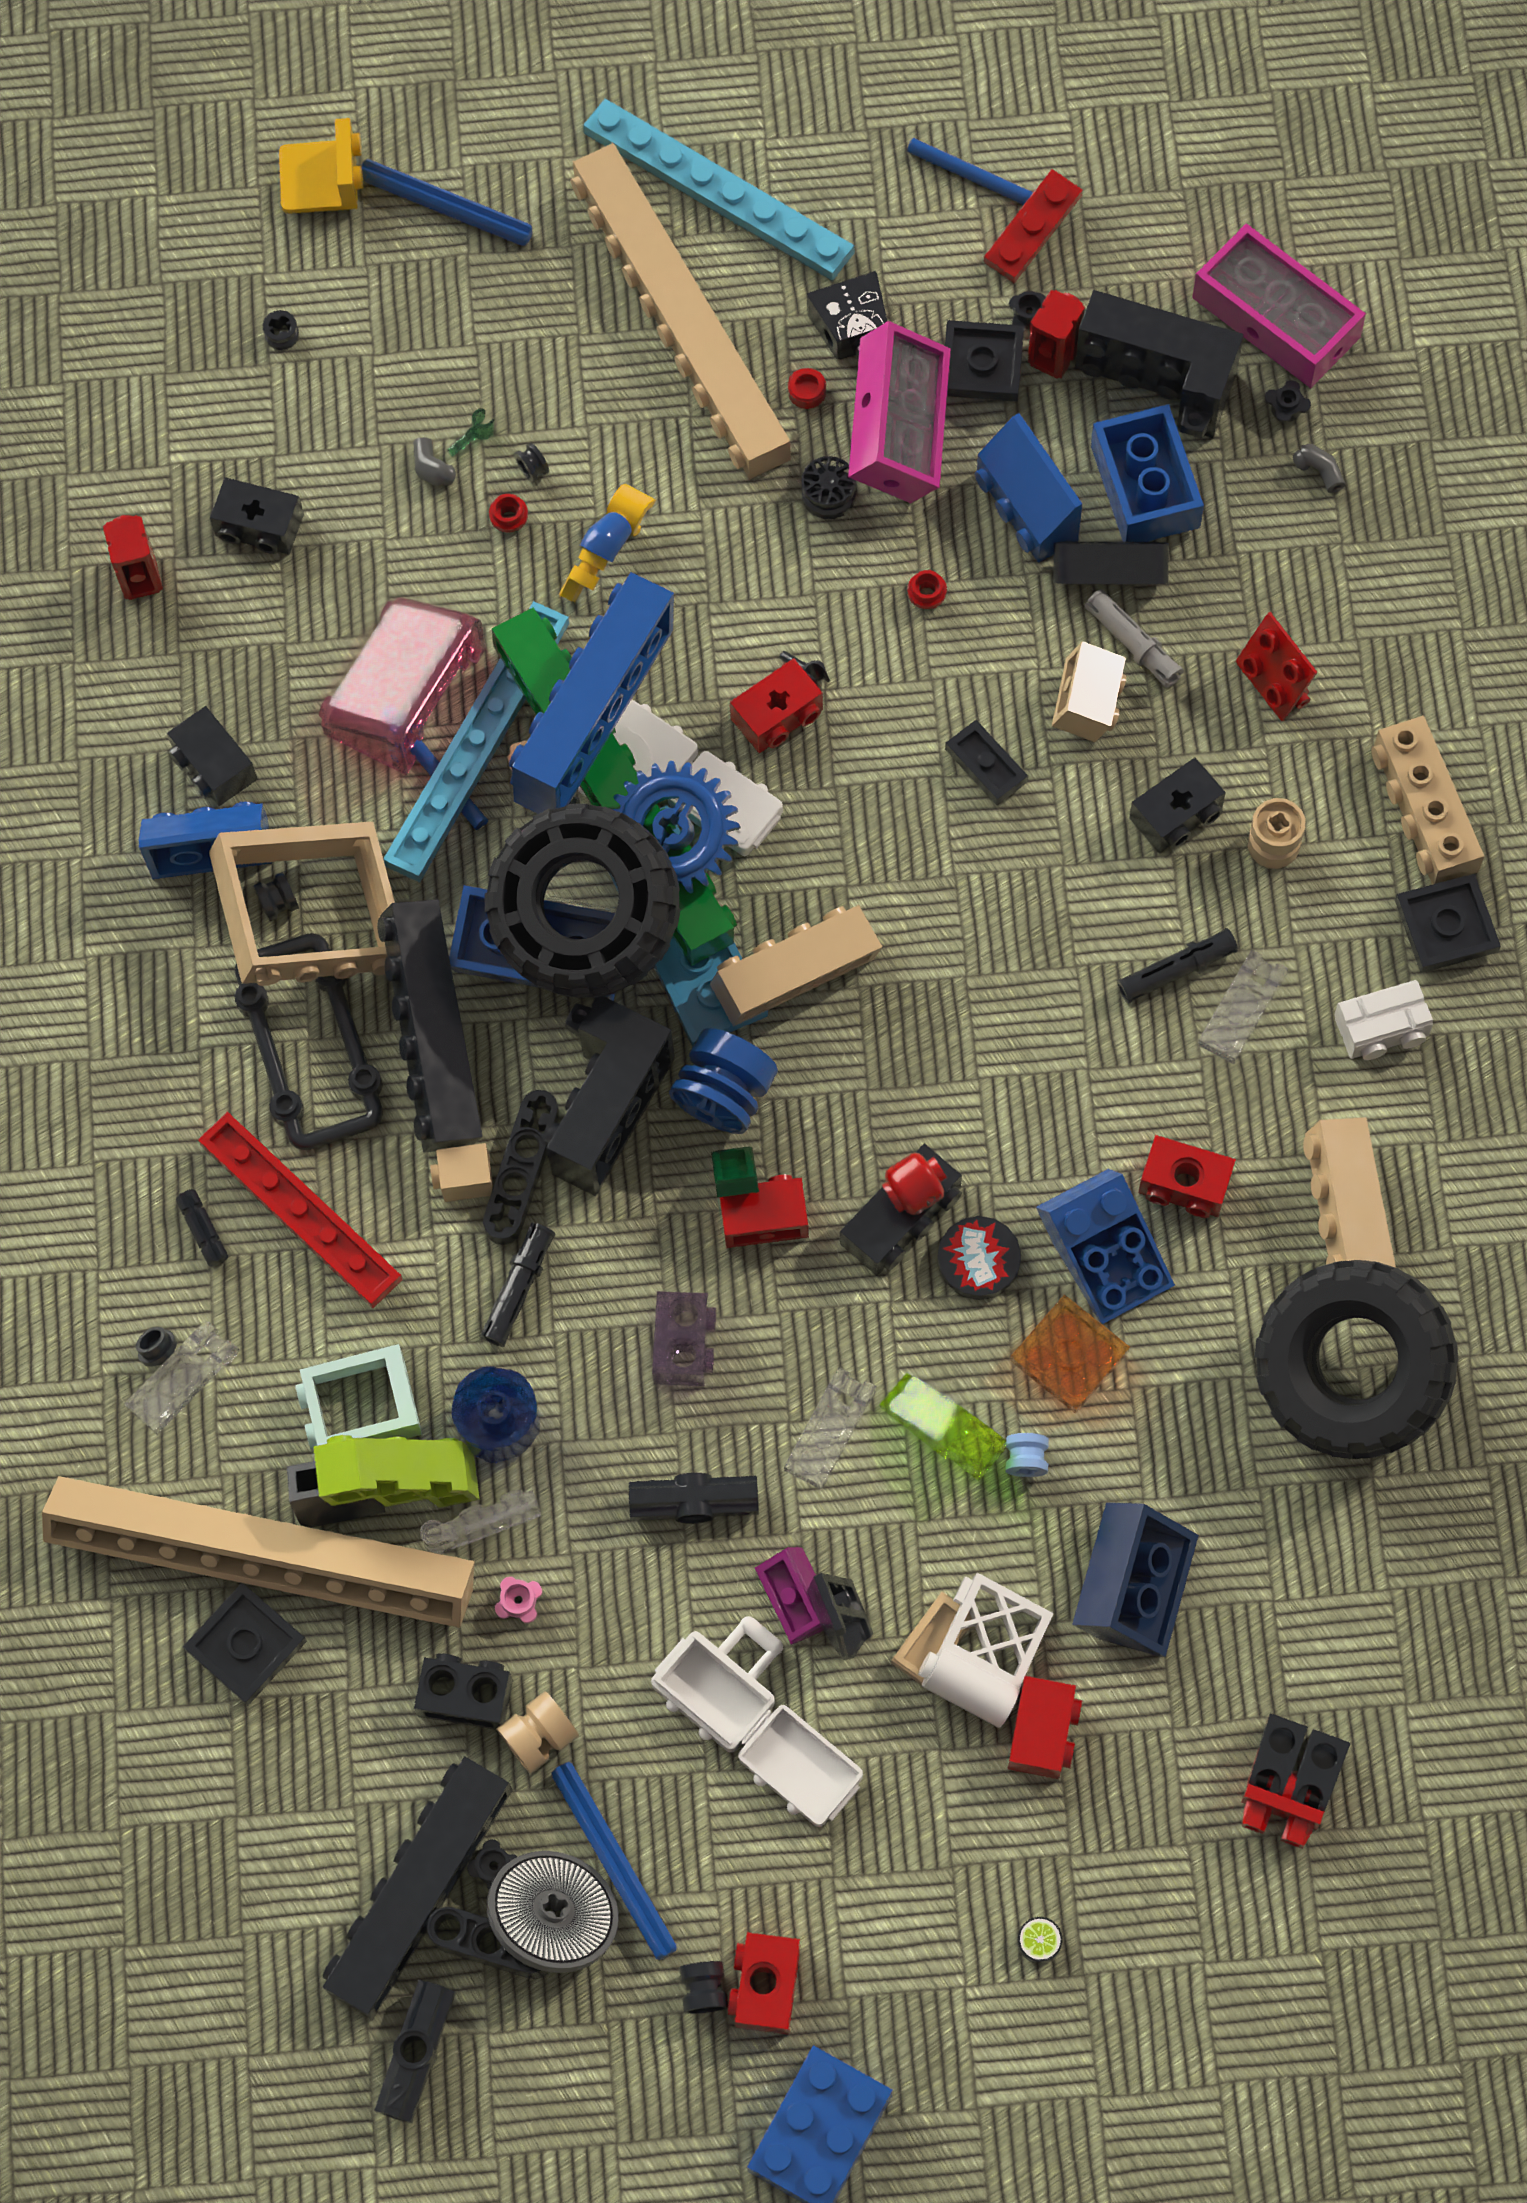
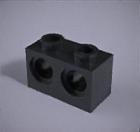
M444 1653L436 1654V1659L424 1657L414 1710L418 1717L496 1730L505 1722L513 1679L510 1671H504L503 1664L485 1660L479 1661L478 1666L462 1664V1658ZM448 1677L453 1679L455 1685L449 1694L438 1696L432 1692L433 1684L439 1678ZM485 1684L495 1686L497 1688V1695L492 1701L480 1703L474 1699L475 1692L480 1686Z

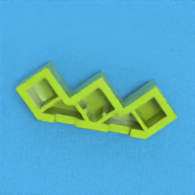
M337 1435L328 1438L327 1444L313 1446L319 1497L331 1506L375 1498L385 1507L428 1499L438 1508L480 1500L474 1452L457 1438L410 1440L401 1436L375 1439Z

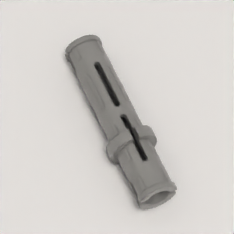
M1103 589L1091 595L1088 599L1089 602L1085 604V608L1134 655L1133 660L1139 666L1144 665L1165 688L1174 685L1181 678L1180 675L1184 673V669L1161 648L1162 643L1156 637L1151 638Z

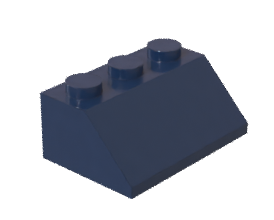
M1106 1502L1072 1625L1100 1640L1158 1657H1166L1199 1535L1146 1504Z

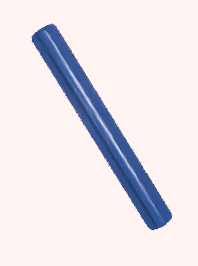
M370 159L364 160L361 165L363 182L521 246H526L531 239L533 233L532 226L526 222Z
M570 1762L561 1764L552 1771V1778L654 1956L658 1960L670 1956L677 1950L675 1941L573 1764Z

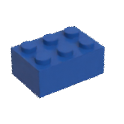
M1169 404L1093 423L1091 449L1123 542H1147L1200 528L1204 504Z
M813 2045L747 2166L748 2172L802 2203H835L886 2109L893 2090Z

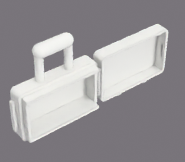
M634 700L630 701L615 726L616 733L613 735L620 745L625 743L631 750L636 765L633 766L636 772L641 770L647 777H650L652 765L656 763L663 773L666 772L669 761L675 762L677 772L681 771L685 763L690 762L693 776L700 769L706 768L708 775L705 783L711 779L719 778L721 785L715 793L730 791L732 796L723 805H733L738 808V812L728 817V820L739 823L741 828L728 832V835L736 839L739 845L729 847L742 856L749 855L754 848L757 849L780 821L781 814L783 813L782 802L768 792L765 784H755L736 771V767L732 762L725 763L708 751L702 752L693 762L698 755L697 744L683 734L680 726L672 727L654 715L649 705H640ZM579 786V792L586 797L583 790ZM668 799L669 806L674 808L678 799ZM693 807L688 818L701 827V817L697 809Z
M750 1616L744 1617L741 1620L740 1624L719 1648L697 1631L692 1632L686 1639L682 1638L655 1669L656 1674L651 1679L653 1689L667 1700V1709L671 1712L679 1710L700 1728L699 1736L702 1739L709 1740L712 1738L728 1752H734L741 1744H745L739 1752L740 1762L754 1774L753 1780L756 1785L769 1786L788 1803L787 1811L790 1814L796 1815L800 1813L816 1827H822L828 1819L833 1821L860 1789L858 1784L863 1779V1772L860 1767L787 1706L780 1705L771 1713V1709L775 1704L774 1696L756 1679L775 1657L782 1652L783 1643ZM744 1634H747L766 1650V1653L748 1673L727 1656Z

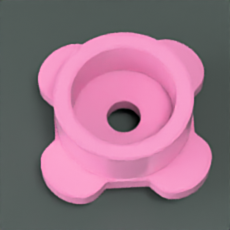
M514 1577L504 1578L500 1583V1602L495 1605L497 1616L502 1619H506L509 1616L520 1618L523 1623L533 1622L537 1617L535 1610L536 1601L542 1595L541 1586L535 1581L527 1583L523 1580H516ZM517 1596L523 1598L520 1604L514 1602Z

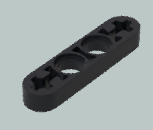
M545 1090L532 1091L521 1102L484 1214L483 1225L486 1235L492 1242L499 1245L514 1242L522 1231L547 1155L545 1139L551 1126L558 1122L559 1108L556 1098ZM541 1102L546 1103L547 1111L550 1113H542L538 1122V1131L532 1128L534 1114L530 1108H538ZM524 1139L537 1141L539 1144L537 1154L529 1158L518 1155L516 1147L520 1141ZM513 1176L523 1178L527 1182L525 1191L516 1196L507 1194L503 1190L507 1179ZM503 1203L511 1206L508 1218L512 1228L505 1227L501 1233L497 1232L493 1220L500 1221L505 1211Z

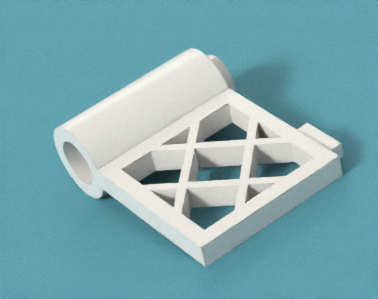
M977 1573L972 1580L968 1577L963 1579L953 1600L960 1604L939 1652L937 1654L928 1653L918 1675L924 1678L922 1682L923 1688L1000 1728L1015 1705L1019 1688L1053 1613ZM979 1589L995 1597L999 1612L980 1617L974 1600ZM1006 1603H1008V1604H1010V1605H1012V1606H1014V1607L1008 1609ZM1023 1611L1039 1620L1032 1634L1018 1637L1011 1615ZM968 1612H970L972 1620L964 1622ZM1002 1618L1010 1640L991 1646L983 1623ZM975 1626L983 1649L968 1652L954 1644L960 1630ZM1029 1641L1025 1651H1023L1021 1644ZM1013 1646L1019 1663L1014 1675L998 1667L993 1652ZM985 1655L987 1661L981 1659L979 1656Z

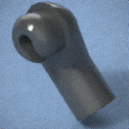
M421 437L413 441L415 471L418 477L436 486L441 484L444 486L451 485L456 477L454 467L445 464L444 461L433 456V442L430 438Z
M1314 444L1302 445L1301 450H1297L1293 454V461L1298 469L1306 471L1312 466L1319 471L1328 493L1338 492L1345 487L1346 483L1334 456Z

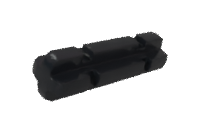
M189 1189L180 1193L176 1197V1202L182 1214L185 1215L184 1218L208 1266L215 1267L228 1259V1254L222 1242L218 1241L220 1238L205 1208L202 1207L203 1204L196 1190Z

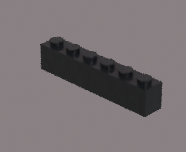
M439 900L391 903L380 915L377 930L380 941L385 942L387 952L385 974L387 980L392 981L394 990L392 1013L394 1019L400 1023L402 1036L399 1040V1051L401 1058L407 1061L409 1076L406 1088L409 1099L411 1101L414 1100L416 1110L414 1118L415 1136L417 1140H421L423 1153L434 1152L438 1149L474 1145L483 1135Z
M465 1756L459 1766L453 1763L445 1773L440 1784L444 1788L436 1803L429 1801L424 1807L417 1821V1824L421 1827L412 1841L406 1839L402 1843L394 1858V1862L398 1865L389 1879L383 1877L378 1882L370 1897L374 1904L365 1918L362 1916L357 1917L346 1936L350 1943L341 1957L337 1954L334 1955L322 1975V1978L326 1979L323 1988L327 1993L371 2020L376 2016L426 1934L431 1914L443 1906L513 1791L508 1781Z

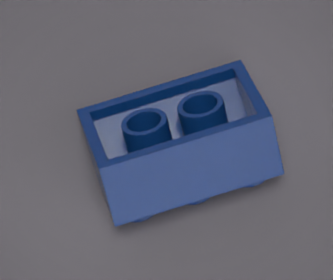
M1018 413L978 453L975 478L983 492L989 491L995 499V506L1001 519L1005 523L1010 521L1017 531L1016 538L1021 548L1026 553L1031 552L1039 563L1054 555V542L1079 541L1082 502L1023 417Z
M240 802L231 808L223 809L201 807L195 809L192 813L179 815L168 812L159 813L152 818L142 819L138 839L139 849L152 880L213 872L209 851L219 833L269 829L268 818L263 804H255L253 802ZM272 862L236 865V868L272 864Z

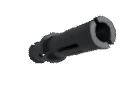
M1225 928L1221 932L1198 943L1194 941L1185 944V949L1131 975L1118 979L1117 986L1125 1002L1129 1004L1133 1000L1164 987L1194 971L1200 974L1207 970V965L1232 953H1237L1238 946L1231 931Z
M532 1222L530 1224L517 1255L512 1256L509 1262L512 1267L508 1277L501 1288L487 1323H485L479 1335L483 1340L496 1346L505 1347L512 1326L519 1315L535 1277H540L543 1271L541 1264L548 1247L556 1235L553 1230L538 1223Z

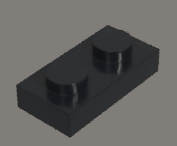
M977 720L973 721L945 743V750L996 806L1028 783V775Z

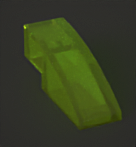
M907 1373L879 1404L880 1408L944 1459L949 1457L978 1481L1006 1450L1007 1440L967 1410Z

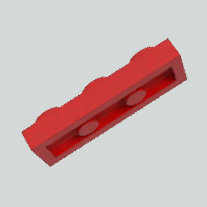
M1051 169L985 254L984 263L1015 284L1082 197L1083 189Z

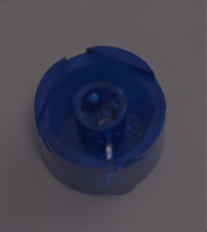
M489 1366L471 1372L458 1384L452 1403V1419L460 1441H463L468 1446L473 1455L488 1463H497L521 1455L532 1445L540 1431V1411L533 1388L525 1377L511 1369L507 1370ZM496 1409L498 1413H503V1416L496 1419L490 1417L489 1412Z

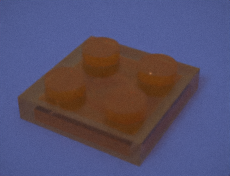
M1064 1294L1010 1356V1361L1076 1414L1128 1354L1130 1346Z

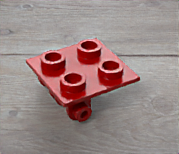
M1268 612L1235 662L1282 722L1294 706L1297 709H1301L1310 702L1311 699L1308 696L1309 690L1307 687L1318 672L1273 614Z

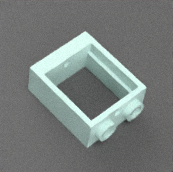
M399 1344L300 1369L303 1383L295 1386L301 1409L309 1408L312 1423L305 1424L310 1449H314L313 1446L327 1444L328 1438L337 1435L375 1439L396 1436L407 1439L422 1435L404 1356ZM387 1366L399 1418L328 1436L316 1384Z

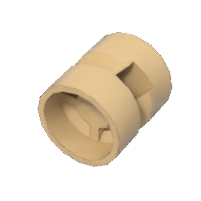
M1273 798L1264 801L1257 807L1249 832L1248 850L1251 857L1259 865L1266 868L1279 869L1288 866L1296 859L1305 831V817L1302 810L1294 802L1283 798Z
M546 1691L526 1705V1714L524 1716L514 1714L496 1728L506 1745L530 1774L550 1760V1750L561 1751L579 1737L570 1720Z

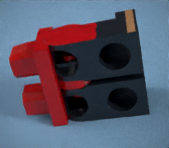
M1270 1713L1265 1723L1262 1738L1241 1803L1245 1804L1241 1826L1264 1834L1271 1814L1287 1819L1280 1841L1302 1849L1311 1836L1313 1829L1317 1830L1321 1824L1351 1743L1313 1729L1308 1737L1298 1771H1295L1293 1769L1308 1727Z

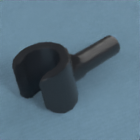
M787 651L781 652L779 658L787 663L794 658L817 686V680L820 679L830 682V678L821 661L815 660L806 663Z

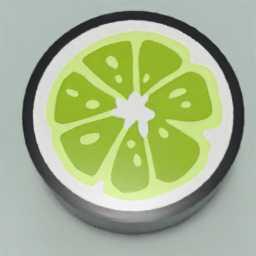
M1046 1917L1029 1919L1022 1925L1018 1934L1017 1943L1019 1951L1024 1958L1036 1964L1052 1961L1059 1954L1062 1946L1060 1928L1054 1921Z

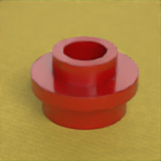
M503 494L498 496L491 504L489 518L497 530L515 532L526 524L528 508L526 503L518 496ZM506 512H513L516 514L514 517L511 518L502 517L503 514H505Z
M923 570L910 579L907 594L909 600L915 606L922 609H933L941 605L945 600L947 585L938 573L932 570ZM924 588H930L934 593L924 595L920 591Z

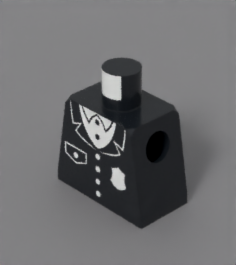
M876 271L807 293L808 317L836 359L842 360L855 355L858 361L860 338L887 322Z

